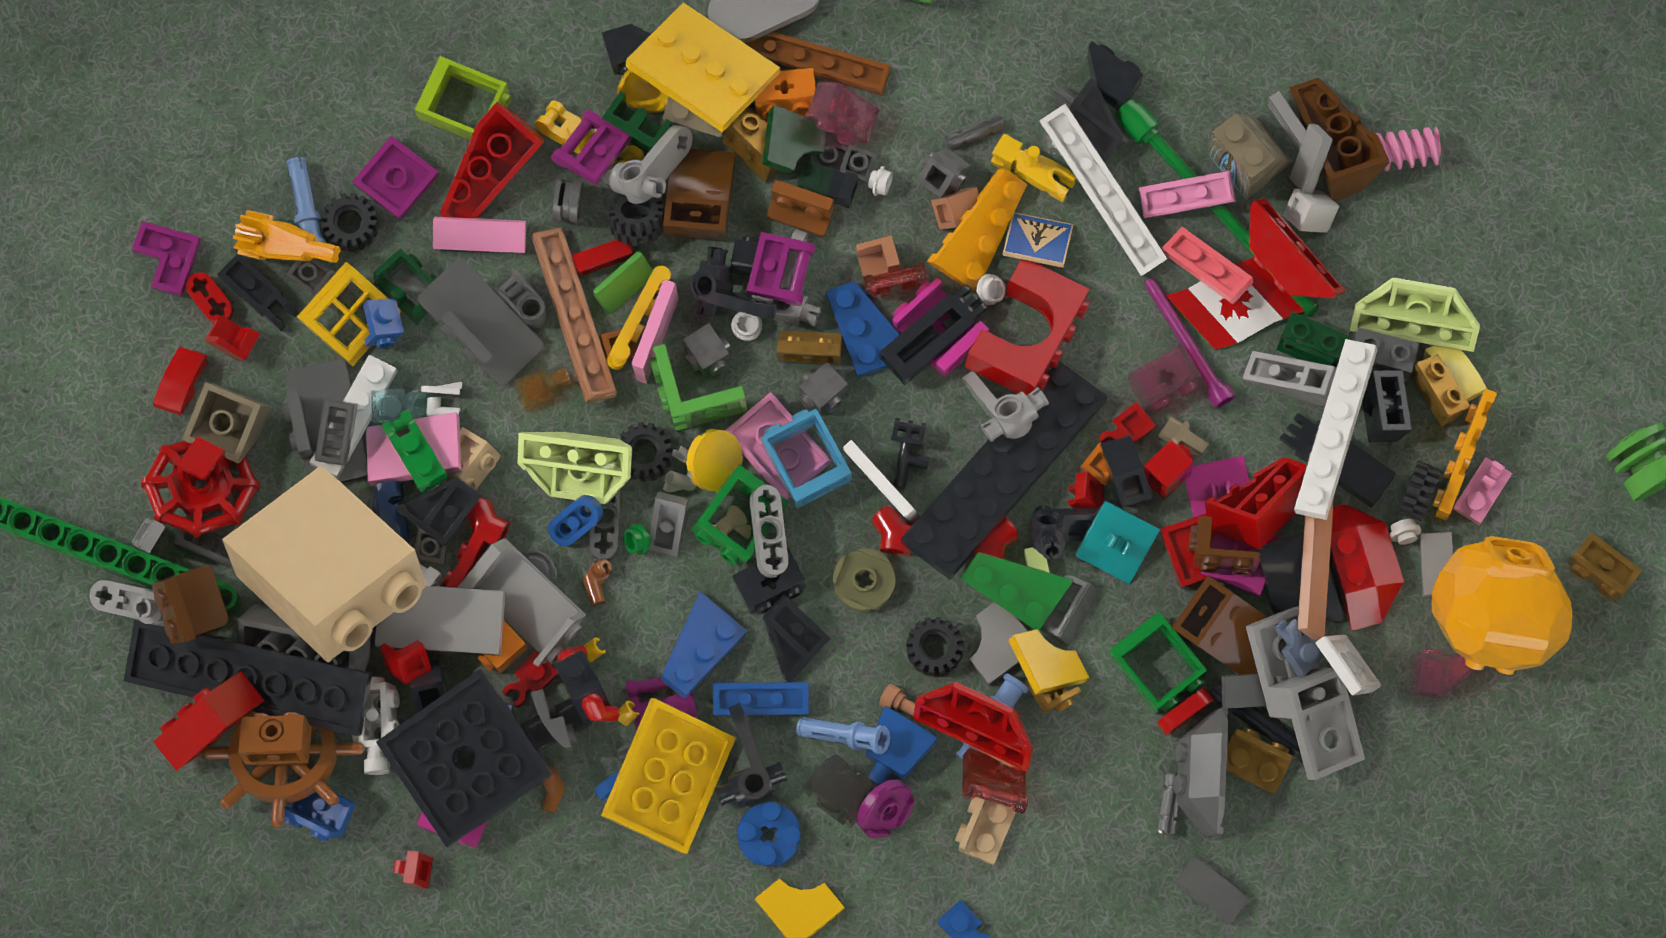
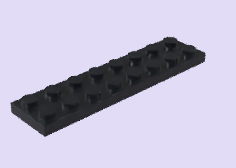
M1059 361L1056 368L1052 367L1046 373L1050 375V378L1043 390V394L1049 404L1037 411L1039 418L1032 422L1030 430L1024 436L1015 439L1006 438L1004 434L994 439L993 442H990L988 439L901 538V544L949 580L954 577L1107 401L1106 394Z
M139 619L134 620L124 675L125 682L193 698L204 688L208 687L212 691L242 671L265 700L258 707L251 710V712L264 713L269 716H283L287 712H295L304 715L311 726L353 736H360L362 734L373 673L203 633L196 635V638L193 640L171 644L164 626L145 624Z

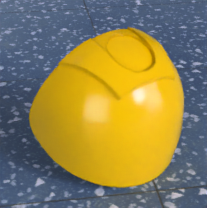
M630 69L622 76L616 91L617 95L620 91L626 94V102L629 107L634 109L643 108L648 113H658L665 110L669 98L668 95Z

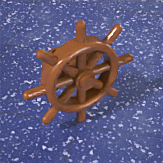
M250 711L241 717V721L234 729L228 747H208L203 751V756L207 760L229 759L232 772L239 782L220 800L222 808H231L248 792L261 801L273 803L271 824L275 828H281L284 825L285 806L287 803L302 800L317 792L329 805H336L339 802V797L325 782L334 770L337 756L361 755L365 747L360 742L338 743L335 731L311 726L306 717L299 713L287 712L283 716H269L264 713ZM319 729L322 743L310 744L311 734ZM319 756L317 763L312 769L305 764L309 763V757ZM246 765H258L250 773L246 769ZM276 767L274 785L259 782ZM292 768L301 779L287 784L288 770Z

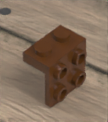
M1199 516L1197 526L1191 525L1188 551L1194 552L1193 567H1199L1200 571L1204 573H1218L1219 569L1232 570V574L1240 576L1251 575V571H1257L1261 557L1259 552L1210 548L1212 517Z
M203 565L151 584L154 591V599L160 609L164 621V629L171 644L193 640L196 638V635L224 626L229 621L213 570L209 565Z

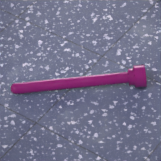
M1147 279L1145 288L1209 387L1208 393L1210 396L1208 399L1213 407L1219 409L1231 402L1236 395L1230 385H1225L1223 381L1220 382L1158 283L1154 279Z

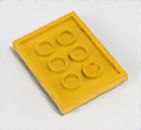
M684 2L626 59V67L722 133L779 75L780 71L779 66Z
M651 698L601 816L679 853L687 854L736 737L655 698Z

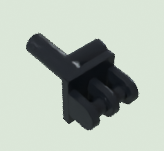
M895 418L891 441L901 444L893 486L906 487L909 466L928 469L930 457L911 454L913 445L923 447L926 423L922 422L921 425H916L911 420L905 423L900 422V418ZM898 431L906 432V437L897 436ZM911 433L919 434V440L911 439Z

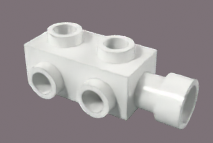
M372 677L362 734L360 736L352 735L353 741L362 743L367 751V759L364 760V774L368 775L390 773V763L376 741L379 740L378 734L380 731L382 738L399 726L396 708L399 707L400 703L399 693L396 690V686L385 682L382 677ZM379 700L381 701V708H378Z

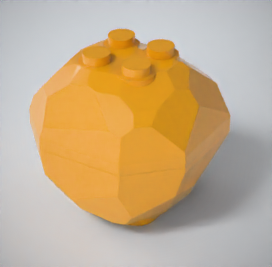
M1489 536L1485 538L1484 542L1465 545L1458 549L1440 571L1432 590V613L1451 647L1466 660L1465 664L1469 668L1483 670L1484 666L1495 667L1500 673L1512 675L1515 670L1542 666L1568 642L1572 628L1571 601L1554 570L1555 567L1543 547L1527 541Z

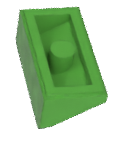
M640 251L632 255L593 290L595 300L609 314H612L644 286L653 272Z

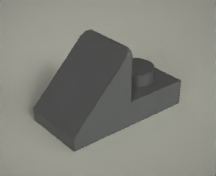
M658 491L650 528L651 545L648 550L678 556L689 517L687 512L689 499Z

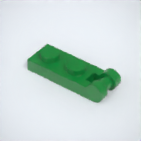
M407 409L400 413V418L391 423L388 420L381 426L420 492L423 494L449 477ZM408 427L410 432L399 438L397 433Z

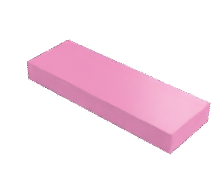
M1231 171L1139 187L1144 218L1236 202Z
M434 217L433 249L525 253L527 221Z

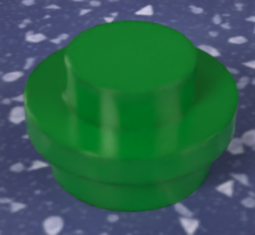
M634 524L625 531L624 543L627 550L637 555H643L648 552L651 545V535L643 525Z

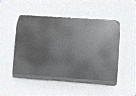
M1066 574L1064 577L1073 579V582L1040 630L1064 644L1070 645L1099 591L1091 583Z

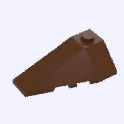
M1319 78L1289 87L1305 130L1307 131L1309 124L1319 125L1333 139L1321 170V175L1332 200L1335 201L1363 191L1389 164L1388 156L1379 136L1372 130L1369 131L1361 123L1360 118L1355 113H1351L1341 103V99Z

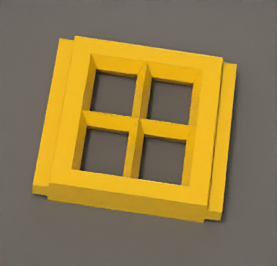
M345 262L300 312L297 318L351 366H354L371 347L366 346L364 341L370 335L368 324L363 323L354 313L368 297L372 300L388 298L352 265ZM352 281L364 293L348 309L337 297ZM333 303L345 315L331 331H328L317 319ZM350 318L362 331L346 347L334 335Z

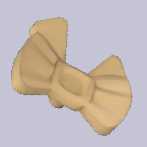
M734 505L729 506L726 516L713 525L726 536L732 530H735L745 539H749L751 535V526L746 525L747 519L745 514Z

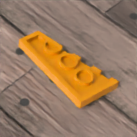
M998 169L977 196V202L973 208L966 210L960 218L962 222L953 233H948L942 241L944 245L937 254L933 253L927 262L962 287L968 285L972 289L971 292H976L978 281L986 274L1026 189L1027 183L1007 169Z
M1485 388L1477 405L1472 403L1465 418V421L1470 423L1466 433L1460 432L1454 447L1455 450L1459 451L1455 462L1449 460L1443 478L1449 479L1445 490L1438 489L1432 505L1438 508L1435 514L1437 518L1447 521L1464 480L1465 471L1476 449V442L1486 423L1487 413L1497 395L1494 391Z

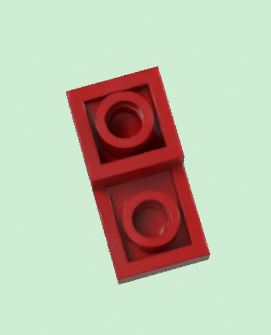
M179 346L162 377L153 406L181 416L196 393L194 384L208 364L207 355Z

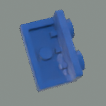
M315 792L302 800L287 803L284 821L299 828H302L304 825L312 829L311 835L324 841H329V838H342L356 802L336 793L339 797V802L331 806Z

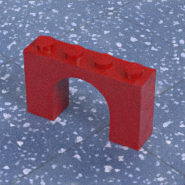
M1021 259L1009 280L1006 295L1040 312L1047 320L1051 334L1039 344L1017 346L982 329L967 355L965 368L1017 394L1022 391L1025 395H1028L1037 387L1043 392L1050 378V375L1046 373L1050 366L1057 367L1064 352L1060 350L1064 341L1067 343L1071 342L1077 329L1074 326L1076 319H1083L1088 311L1090 302L1086 300L1089 289L1033 261Z

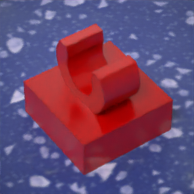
M1087 470L1077 473L1076 483L1068 487V491L1075 498L1068 500L1067 504L1072 508H1101L1104 500V485Z
M408 851L406 861H394L393 873L403 876V883L416 888L428 889L433 857L421 852Z

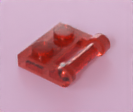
M924 262L914 264V267L874 276L872 274L862 277V285L865 294L872 293V297H880L890 294V288L902 286V290L918 288L921 286L920 282L927 281L928 278Z
M968 748L963 754L962 796L969 799L977 797L1011 807L1013 812L1023 814L1027 809L1029 801L1026 795V771L1016 766L1009 767L985 753Z

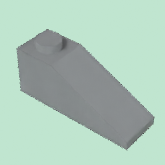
M1252 351L1242 379L1289 397L1325 407L1336 368L1334 366Z

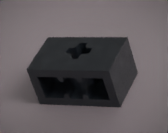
M1403 370L1373 371L1370 374L1362 400L1368 443L1398 442L1412 430Z
M789 547L787 548L788 566L786 570L779 576L771 578L773 582L776 581L775 589L771 590L769 586H766L765 580L770 577L764 576L759 571L757 563L732 575L733 582L750 614L756 611L758 615L768 612L774 605V602L778 601L783 595L792 600L803 593L802 588L806 587V580ZM773 555L765 561L766 564L772 565L773 570L780 564L779 560H774Z

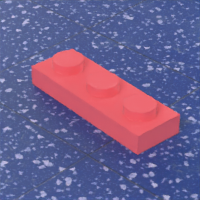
M1181 227L1162 247L1165 256L1232 304L1253 284L1252 276L1184 227Z

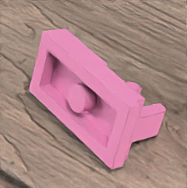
M1485 457L1456 502L1453 510L1480 526L1513 473L1504 469L1505 466L1497 461H1491Z

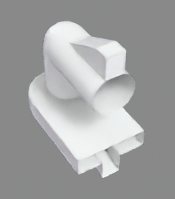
M462 382L441 386H421V392L459 395L460 389H462ZM441 397L427 398V417L457 412L459 415L460 408L441 407Z
M681 446L679 451L673 450L672 456L686 463L688 450ZM669 471L665 477L663 490L666 492L682 489L692 491L696 488V485L691 480L690 471L686 475Z

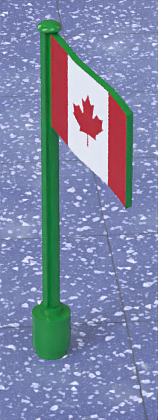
M1130 99L1116 112L1115 116L1119 119L1118 124L1137 144L1142 142L1146 145L1150 144L1181 179L1197 177L1159 136V121L1141 102L1137 103L1134 99ZM1223 204L1208 207L1249 253L1254 256V253L1249 249L1250 233ZM1254 258L1235 264L1252 276L1253 284L1234 304L1227 301L1201 281L1190 288L1165 295L1171 304L1214 350L1238 344L1268 326L1288 319L1292 311L1297 314L1305 313L1304 316L1309 317L1314 315L1319 308V304H1315L1308 296L1289 295L1288 292H1282L1274 283V276L1268 269L1261 268Z

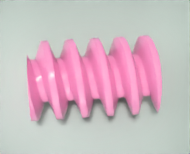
M1437 126L1434 134L1429 127H1425L1422 130V135H1420L1417 129H1412L1409 137L1405 130H1400L1397 139L1393 132H1387L1385 140L1380 133H1376L1389 159V164L1385 167L1386 171L1390 170L1391 162H1395L1398 170H1401L1403 160H1407L1410 168H1414L1416 159H1419L1422 166L1426 167L1428 157L1432 158L1434 165L1439 164L1441 145Z

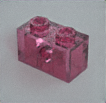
M818 82L806 116L815 121L819 129L836 135V139L840 143L854 145V143H868L880 110L841 83Z
M1183 344L1128 374L1127 382L1146 413L1152 409L1155 412H1159L1172 403L1170 399L1179 394L1185 397L1198 389L1197 384L1200 383L1202 375ZM1161 376H1164L1166 380L1172 378L1171 385L1168 386L1167 383L1160 384Z

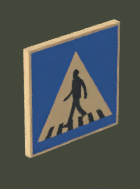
M1014 212L1003 256L1063 268L1073 224Z

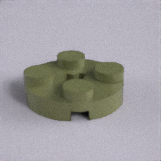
M862 548L846 554L838 561L833 572V584L835 594L842 604L857 612H869L879 610L891 599L896 586V577L890 561L884 554L874 549ZM865 572L869 573V579L873 581L872 585H866L865 588L859 587V582L855 580L857 575L863 576Z

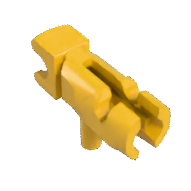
M1003 134L992 152L993 158L990 163L1000 169H1007L1009 171L1014 169L1017 177L1041 191H1046L1051 197L1064 203L1069 189L1055 181L1053 175L1058 176L1059 182L1073 188L1077 180L1074 173L1055 161L1039 155L1040 149L1037 146H1031L1023 151V143Z

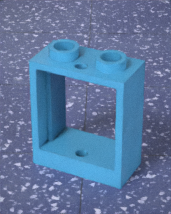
M808 409L802 410L792 417L793 421L783 426L780 423L766 429L764 431L765 435L761 437L762 446L796 509L852 481V473L817 409L810 412ZM814 426L836 468L796 488L774 447Z

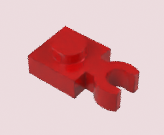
M1135 402L1112 420L1117 429L1103 432L1098 439L1100 442H1103L1110 437L1118 439L1131 435L1134 444H1136L1154 430L1156 425L1138 402Z
M537 651L514 672L519 681L506 685L502 691L505 697L511 691H518L520 693L519 698L514 702L516 708L521 707L525 703L527 693L530 690L532 692L544 690L558 675L556 669L548 662L538 667L533 663L539 655Z

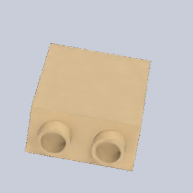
M322 465L222 539L236 576L327 662L344 650L353 651L361 647L368 640L372 629L393 612L402 613L409 610L420 598L422 590L427 587L415 549Z

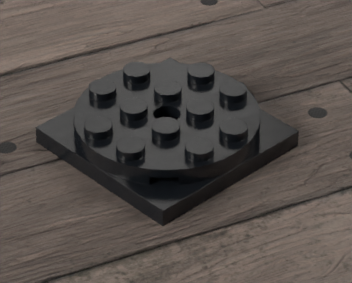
M482 669L376 741L447 848L489 819L505 811L519 798L554 775L526 735L520 722L512 714ZM465 750H471L475 754V762L469 768H462L458 762L460 753Z

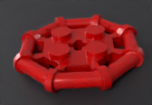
M181 441L171 445L163 444L159 448V454L148 474L141 479V487L146 491L155 514L154 520L193 534L194 538H201L203 534L233 524L238 526L243 522L242 517L255 493L260 490V482L255 479L246 455L240 463L225 458L226 466L218 475L211 471L206 480H202L203 482L208 481L209 484L205 485V488L199 489L194 487L196 485L195 480L199 478L191 474L185 481L178 478L177 464L181 460L179 455L186 453L191 443ZM168 463L174 465L171 474L169 473L167 477L161 476ZM236 465L241 478H233L229 468ZM168 488L172 499L164 504L159 489ZM233 490L242 491L233 507L229 503ZM180 508L185 514L194 515V521L174 514V512ZM219 509L224 513L205 521L202 520V515Z

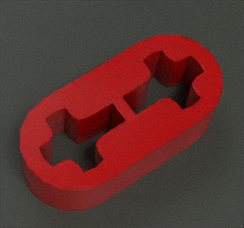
M202 272L191 275L187 280L186 290L205 317L212 324L215 323L219 315L212 316L214 309L210 305L215 300L220 307L226 305L223 309L224 317L231 320L234 314L233 307L208 274ZM200 281L202 284L208 282L205 288L210 295L205 298L200 291L194 293L196 282Z
M1203 688L1164 715L1157 724L1164 734L1168 736L1208 708L1214 702V699Z

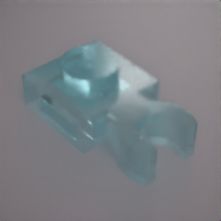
M402 388L371 390L372 421L375 423H384L388 420L393 422L400 418V413L407 409L410 413L417 416L425 414L426 409L414 407L415 400L417 398H425V393L414 390L405 396V390Z

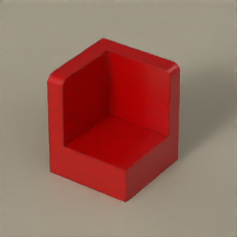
M218 316L204 341L234 360L245 361L260 334L251 328L240 327L224 316Z
M197 436L177 464L178 478L185 481L191 474L200 480H206L211 471L219 475L226 466L224 450Z
M419 640L398 651H395L386 643L379 646L387 670L404 684L432 670L425 646Z

